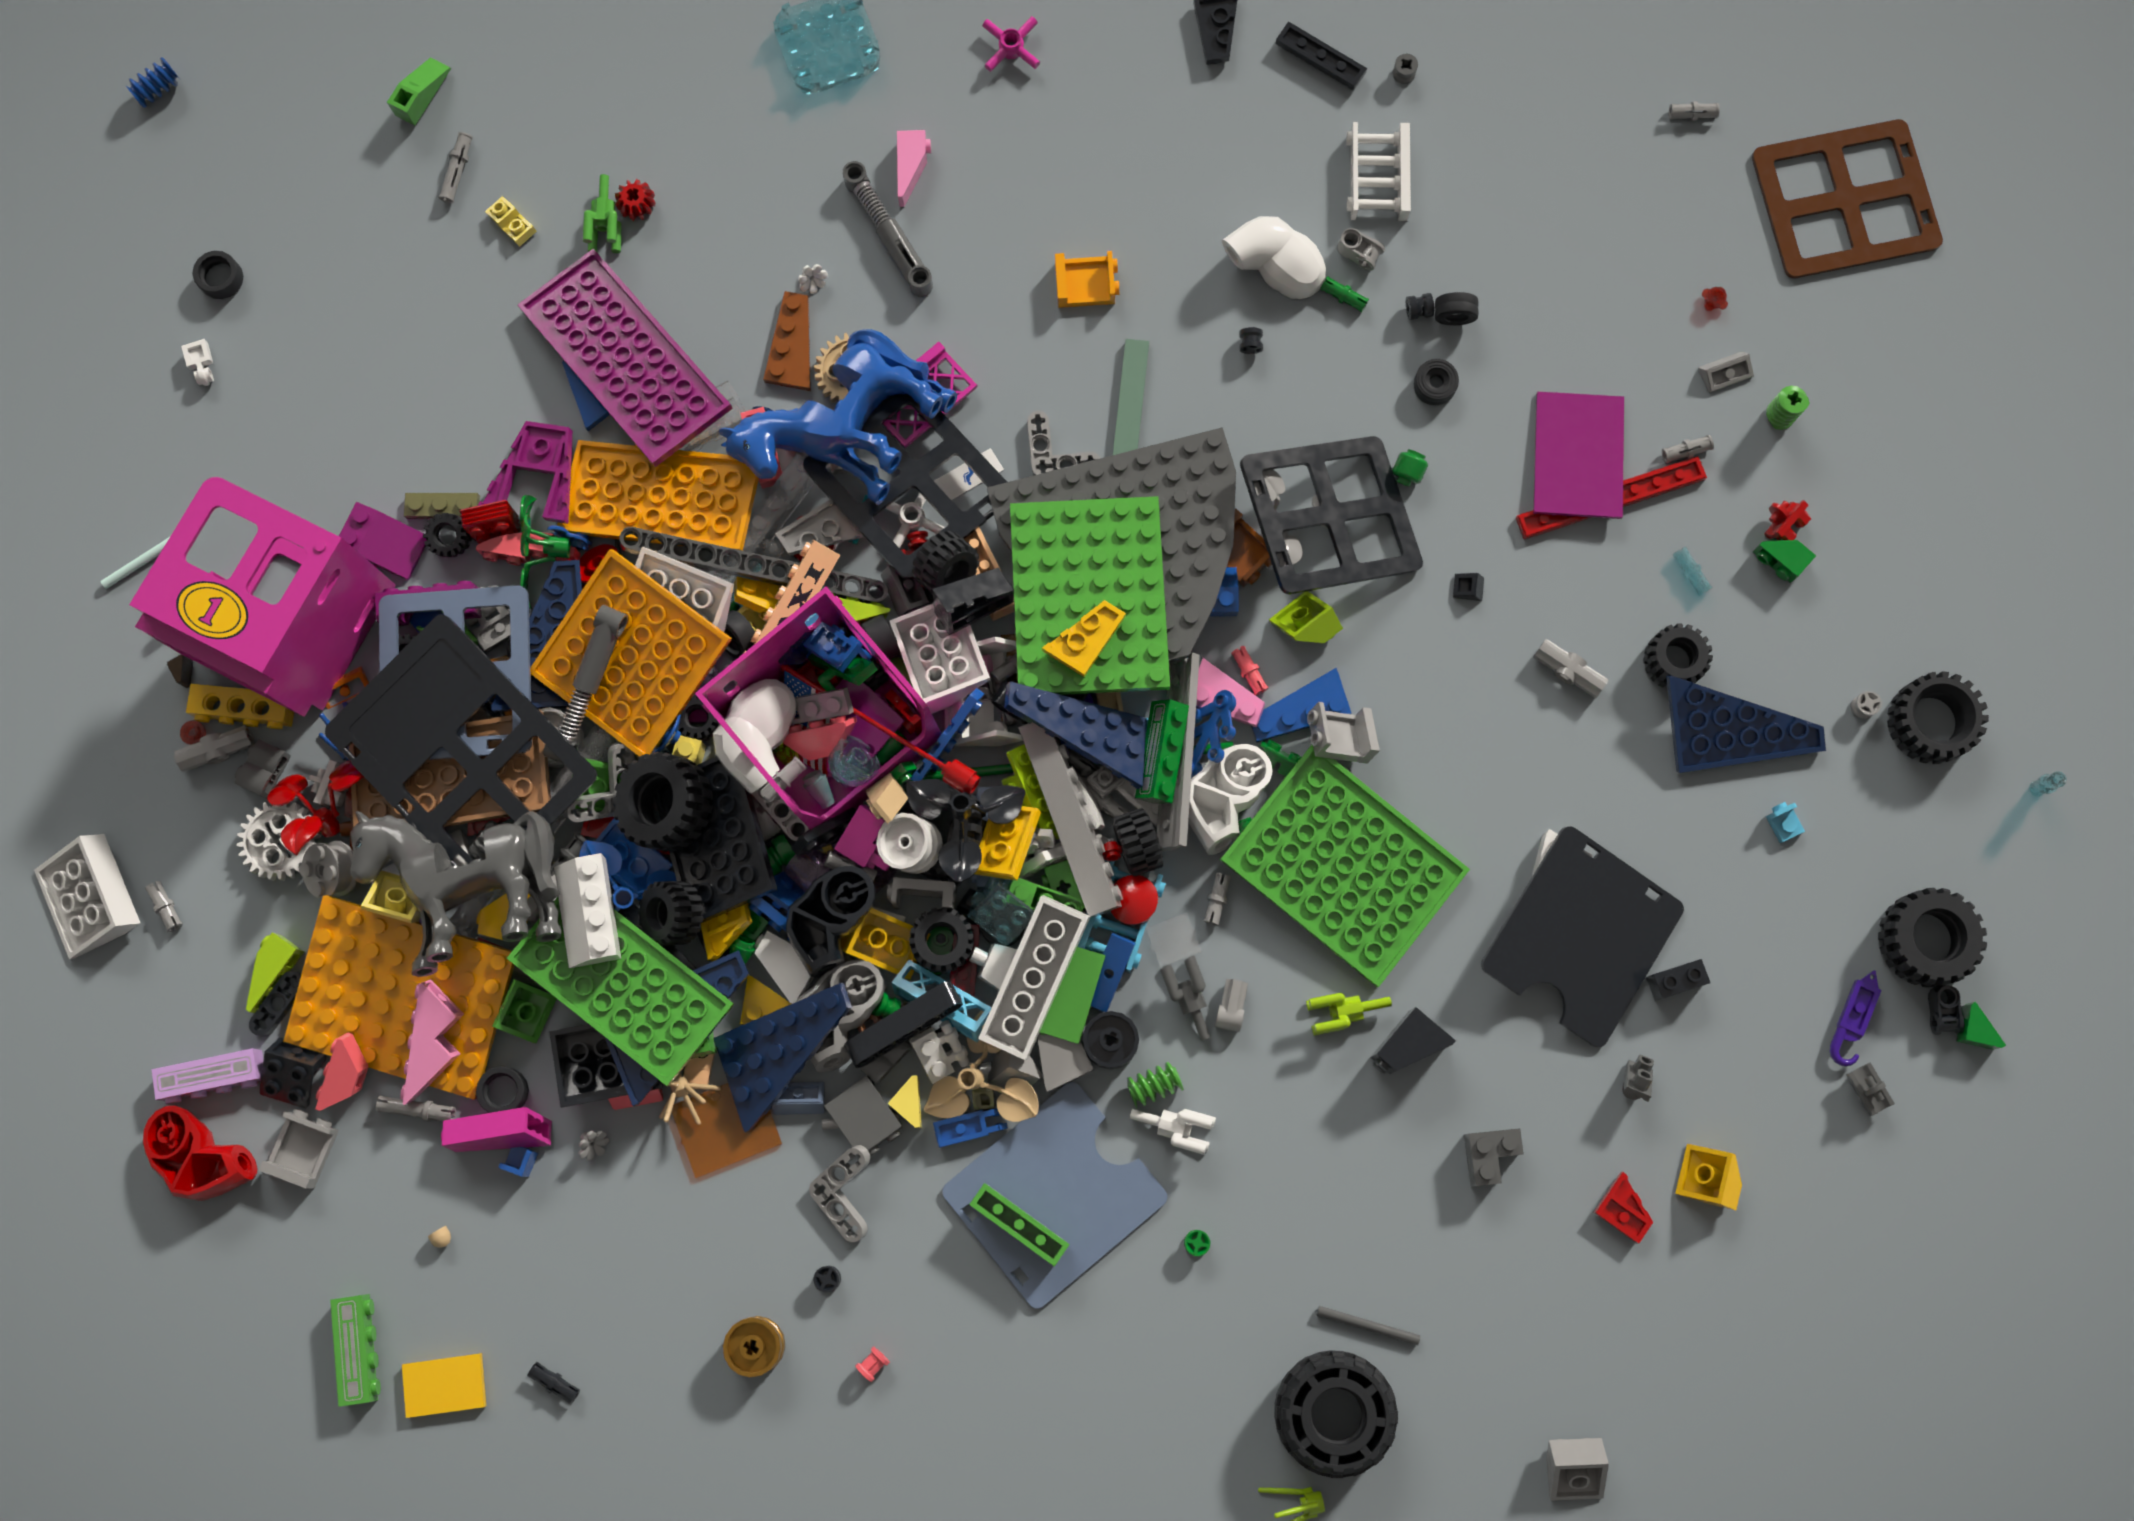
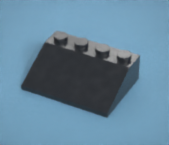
M590 1024L549 1031L560 1108L628 1095L606 1039ZM659 1080L652 1090L662 1089L663 1083Z

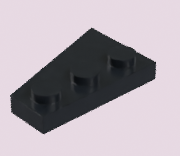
M1193 0L1206 65L1229 61L1238 0Z

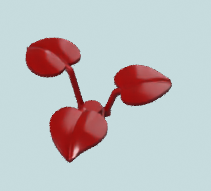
M346 761L336 767L329 776L331 783L328 784L331 810L320 808L316 811L300 792L308 786V781L302 775L287 776L270 790L267 800L272 806H284L295 797H298L313 814V816H307L305 819H294L281 832L282 843L294 855L297 856L302 847L319 831L326 838L332 837L340 831V823L336 818L339 816V813L336 810L333 791H343L364 777L353 766L351 761Z

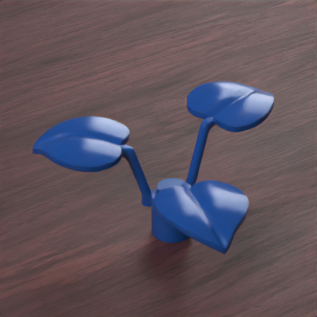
M590 840L584 841L579 857L601 853L606 858L609 881L614 889L612 894L613 902L616 905L614 909L618 912L620 908L624 909L631 906L634 898L642 896L644 890L632 893L628 887H618L611 877L617 874L622 866V857L619 851L607 843ZM657 870L648 875L646 883L649 886L657 881L677 880L674 872Z

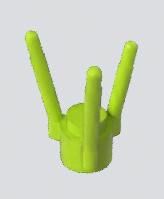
M1312 1487L1304 1489L1258 1488L1259 1493L1304 1495V1497L1299 1498L1300 1506L1274 1514L1275 1518L1302 1512L1304 1515L1290 1521H1306L1318 1517V1514L1325 1512L1321 1492H1313Z

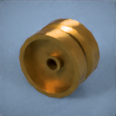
M762 1316L748 1317L734 1324L725 1335L723 1343L724 1359L728 1366L738 1375L746 1377L761 1376L775 1368L783 1358L785 1350L784 1334L779 1325L770 1318ZM752 1342H757L756 1347L759 1348L758 1351H754L751 1348Z

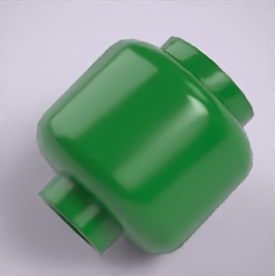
M1408 449L1407 452H1401L1392 469L1393 474L1398 477L1396 482L1410 487L1411 483H1421L1428 468V463L1425 460L1426 456L1411 449Z

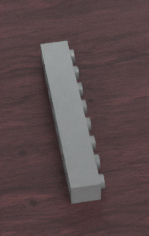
M1028 723L1019 727L1087 914L1091 917H1097L1122 907L1120 900H1123L1122 893L1119 887L1113 884L1111 878L1114 876L1113 869L1109 862H1105L1102 853L1105 852V848L1101 839L1096 838L1093 829L1096 828V824L1092 815L1087 814L1085 808L1087 800L1083 791L1078 790L1076 784L1079 781L1078 775L1074 767L1070 768L1067 758H1070V754L1066 745L1061 744L1060 739L1056 736L1052 738L1047 735L1043 728L1034 723Z

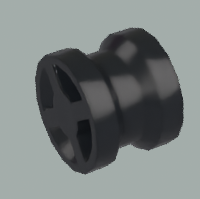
M1256 327L1241 329L1239 331V338L1242 340V343L1239 346V351L1244 354L1262 352L1263 343L1261 338L1263 337V330Z
M823 1266L814 1274V1285L821 1292L834 1291L841 1283V1274L834 1266Z

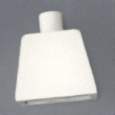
M991 944L988 952L974 947L969 961L981 966L977 977L999 991L1017 949L999 944Z

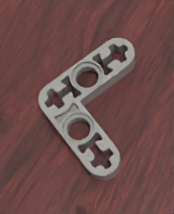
M1034 411L1029 415L1027 425L1033 476L1042 474L1038 469L1040 464H1045V467L1048 468L1046 472L1053 471V468H1050L1053 467L1052 462H1056L1057 470L1060 469V464L1063 461H1070L1073 465H1077V460H1080L1081 464L1088 462L1089 459H1100V456L1095 452L1052 455L1048 416L1042 411ZM1037 418H1040L1041 422H1045L1041 423L1042 434H1037L1036 424H1032L1035 423ZM1038 440H1043L1047 443V448L1044 451H1037L1034 448V443Z
M621 742L613 743L608 749L610 791L580 796L563 814L573 822L614 816L613 811L616 810V807L613 806V797H616L617 792L615 791L616 779L619 773L629 769L628 765L634 761V752ZM622 749L625 751V754L621 755L620 759L616 757V754H619ZM598 800H604V809L600 812H595V803ZM575 805L579 806L580 808L587 807L588 810H577L576 815L571 812V810L575 809Z
M856 1145L842 1154L814 1179L809 1187L811 1197L844 1239L849 1242L859 1241L867 1234L868 1230L865 1220L840 1190L864 1169L870 1161L869 1151L861 1145ZM856 1154H859L861 1157L859 1161L850 1166L848 1162L855 1158ZM836 1167L844 1170V1180H840L835 1176L834 1170ZM821 1185L826 1187L823 1193L819 1191ZM833 1195L834 1198L827 1202L826 1200ZM834 1203L842 1205L844 1209L843 1215H837L834 1212ZM849 1216L850 1219L844 1223L842 1220ZM856 1225L858 1230L853 1234L851 1229Z

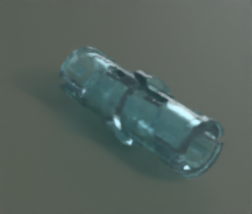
M1683 547L1681 551L1678 550L1673 554V557H1675L1684 571L1683 576L1685 579H1689L1698 596L1713 588L1702 573L1701 565H1697L1687 547Z
M2060 771L2053 772L2050 775L2044 774L2038 780L2030 783V786H2033L2029 787L2030 793L2034 796L2054 793L2058 788L2066 784L2063 781H2066L2067 778Z

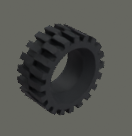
M1942 671L1937 675L1936 672H1931L1925 676L1922 675L1899 690V694L1895 695L1891 701L1894 705L1888 708L1887 713L1888 715H1893V718L1887 721L1888 727H1894L1895 729L1890 736L1892 740L1899 738L1901 741L1897 747L1901 751L1906 748L1910 750L1907 756L1911 759L1921 756L1919 760L1921 763L1926 764L1932 761L1933 764H1940L1944 761L1949 762L1977 746L1981 741L1979 737L1985 735L1987 728L1981 725L1989 722V715H1982V711L1988 707L1986 702L1979 703L1978 698L1983 695L1979 690L1973 693L1970 688L1974 684L1968 680L1961 683V675L1955 674L1949 678V672ZM1921 699H1938L1951 709L1955 718V730L1949 740L1936 741L1928 738L1920 731L1915 721V709Z

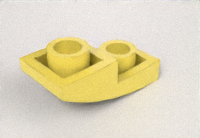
M503 196L485 211L519 247L537 232L534 226Z

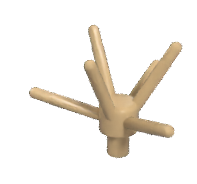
M679 1073L669 1085L672 1092L659 1118H664V1122L667 1123L675 1098L683 1097L695 1123L700 1125L701 1121L688 1093L701 1104H705L706 1100L693 1089L720 1091L721 1086L688 1083L687 1078L682 1077L681 1073Z

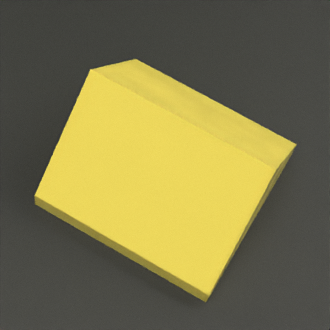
M381 870L365 897L361 909L408 923L419 922L421 918L419 910L411 902L400 883V875Z

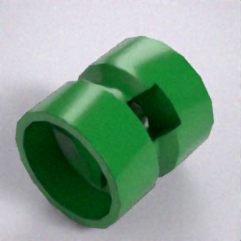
M783 833L771 841L770 847L765 845L774 876L782 872L783 865L789 867L800 861Z

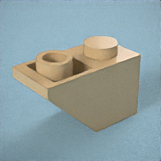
M890 772L866 790L869 797L866 800L870 806L869 809L878 820L883 818L887 824L892 821L908 799L905 791Z

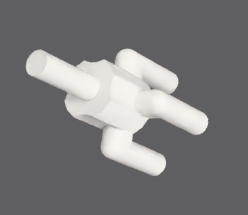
M1132 1109L1130 1119L1157 1126V1135L1171 1138L1170 1142L1174 1147L1202 1155L1208 1152L1210 1142L1189 1136L1192 1125L1210 1130L1212 1127L1214 1128L1216 1117L1188 1109H1183L1178 1113L1163 1110L1161 1117Z

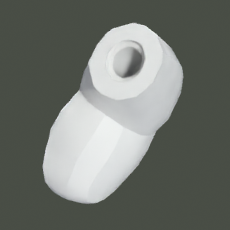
M1259 216L1246 222L1222 240L1225 252L1241 270H1259L1265 282L1273 290L1279 291L1291 299L1311 297L1320 290L1325 281L1326 266L1317 246L1307 236L1293 230L1279 217Z
M763 679L743 689L731 701L724 719L771 777L776 774L775 772H778L780 769L774 759L772 750L780 746L788 735L789 727L796 715L797 703L793 692L786 684L777 679ZM719 724L713 732L715 754L725 769L751 794L768 781L721 724Z

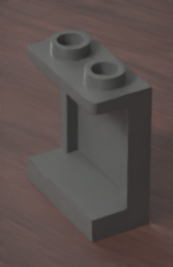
M868 1076L859 1080L825 1105V1108L852 1147L856 1145L864 1146L869 1151L870 1157L880 1150L879 1144L885 1140L890 1143L901 1135L899 1130L903 1128V1125L898 1121Z

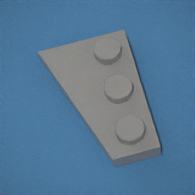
M828 500L775 533L789 556L799 554L805 543L811 544L812 540L827 547L864 537L831 500Z

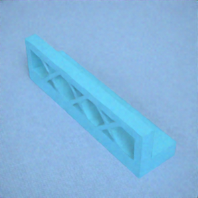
M908 960L891 983L894 994L910 1003L926 993L925 985L933 983L939 985L946 981L915 962ZM912 969L920 974L921 980L909 982L904 978ZM954 986L963 1005L940 1021L948 1020L951 1026L955 1027L958 1032L978 1042L982 1026L986 1022L992 1007ZM979 1008L984 1012L975 1021L968 1017V1009Z

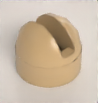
M444 1226L430 1234L428 1239L433 1246L443 1248L450 1243L451 1234L447 1226Z

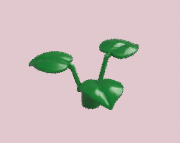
M524 495L520 504L521 555L528 556L529 543L543 545V553L548 554V557L525 563L521 572L520 586L524 587L527 592L531 566L548 561H556V557L569 558L571 548L570 538H558L557 536H551L531 529L530 512L537 499L530 495ZM530 533L545 539L544 541L531 539Z

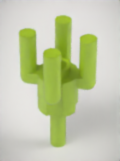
M1342 993L1311 998L1306 1001L1308 1011L1329 1007L1332 1021L1317 1023L1311 1026L1313 1036L1344 1030L1350 1026L1351 1022L1364 1020L1363 1012L1392 1006L1390 996L1361 1002L1359 995L1345 997Z

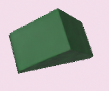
M1976 1002L1967 1003L1962 1006L1964 1031L1961 1034H1957L1956 1042L1991 1050L2006 1046Z

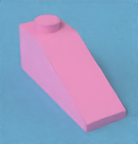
M925 130L897 131L898 200L900 207H905L927 164V154H931V139H926Z

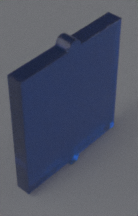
M805 632L790 646L789 650L778 660L779 664H802L811 654L803 644L813 632Z

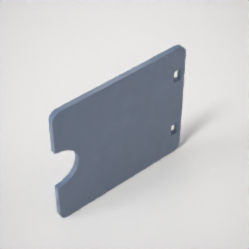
M1074 1082L1065 1084L1039 1106L1036 1117L1018 1123L943 1187L944 1198L1033 1308L1045 1306L1167 1201L1166 1191L1139 1158L1128 1164L1115 1165L1105 1161L1099 1155L1095 1145V1135L1099 1125L1106 1117L1083 1089ZM986 1183L1070 1245L1054 1267L976 1209L974 1210L979 1216L972 1222L962 1208L971 1203L980 1188ZM1018 1267L1029 1278L1023 1285L1012 1272Z

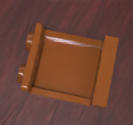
M1235 509L1234 541L1227 567H1237L1238 583L1244 588L1248 583L1253 585L1261 576L1260 571L1265 566L1269 568L1272 566L1264 539L1242 519L1243 514Z

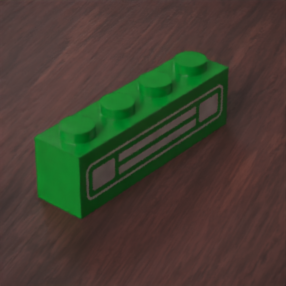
M1171 699L1151 701L1145 736L1143 786L1140 789H1136V799L1153 804L1173 803L1189 705Z

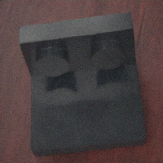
M279 1037L264 1052L259 1093L262 1096L306 1109L310 1105L314 1072L326 1061L327 1055L283 1042L284 1039Z

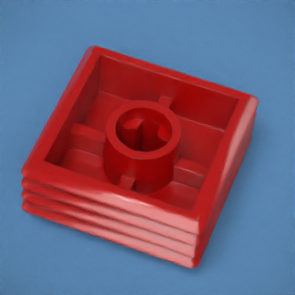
M506 500L469 507L459 511L462 518L461 522L463 523L462 527L479 544L491 538L521 531L520 524L518 523L520 521L518 519L519 516Z

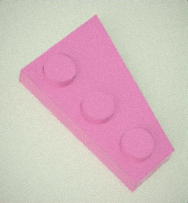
M1203 658L1198 672L1196 708L1200 709L1213 702L1215 695L1219 691L1228 690L1236 698V707L1231 712L1232 720L1257 727L1265 707L1264 701Z

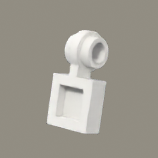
M202 339L181 346L187 368L190 371L197 369V371H194V377L198 385H210V382L214 381V377L210 368L204 367L213 364L208 342Z

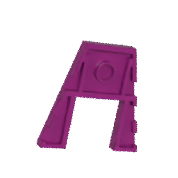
M525 421L511 446L512 452L508 459H504L501 463L500 473L495 481H491L487 488L488 494L483 502H479L478 506L502 500L507 501L517 469L553 474L554 478L542 518L546 521L568 524L573 431L569 427Z

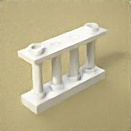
M1353 122L1351 131H1347L1346 145L1350 146L1351 197H1347V211H1351V220H1356L1358 209H1385L1398 212V221H1408L1411 212L1410 123H1400L1398 132H1394V134H1358V122ZM1358 143L1393 144V146H1397V154H1394V156H1359ZM1358 165L1393 166L1397 168V176L1395 175L1394 178L1358 177ZM1358 187L1394 188V190H1398V198L1395 197L1394 200L1358 199Z

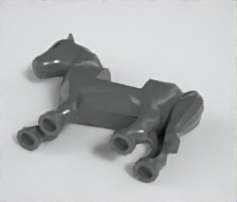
M530 811L522 815L514 824L506 823L487 828L483 836L486 859H476L471 861L470 864L459 867L451 865L449 856L440 843H432L431 840H428L405 819L395 818L392 815L369 819L363 813L355 812L359 823L351 831L353 859L350 868L351 877L361 884H370L376 880L381 870L392 860L398 868L400 883L411 902L419 910L423 927V940L421 950L412 962L413 976L432 975L438 971L437 962L447 961L453 957L451 941L456 934V929L445 912L496 889H504L509 902L507 919L501 927L502 939L504 941H519L528 936L526 921L531 916V910L527 902L528 894L534 899L540 917L539 925L535 931L536 940L539 942H551L561 937V928L558 925L559 912L554 903V899L560 893L551 877L554 837L550 824L541 815Z

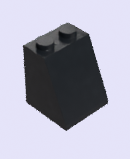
M1415 1007L1407 1012L1370 1058L1374 1060L1373 1066L1380 1072L1391 1074L1453 1045L1456 1040Z

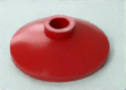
M602 544L587 551L579 559L581 582L587 583L609 549H613L617 553L618 550L613 545Z

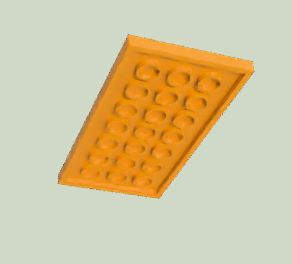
M578 440L571 466L568 524L557 523V526L564 527L573 534L582 533L588 536L620 539L621 531L627 527H636L743 551L759 478L744 463L725 454L678 450L657 467H654L637 446ZM629 534L624 540L638 541V538L635 535ZM652 540V541L650 542V543L662 544L659 540Z

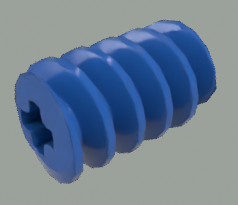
M163 57L160 58L162 66L155 62L152 63L153 72L145 68L146 77L137 73L139 82L130 78L131 87L126 86L144 108L147 107L145 99L152 103L155 101L153 93L162 97L161 88L167 92L170 91L168 83L175 87L178 86L176 78H179Z

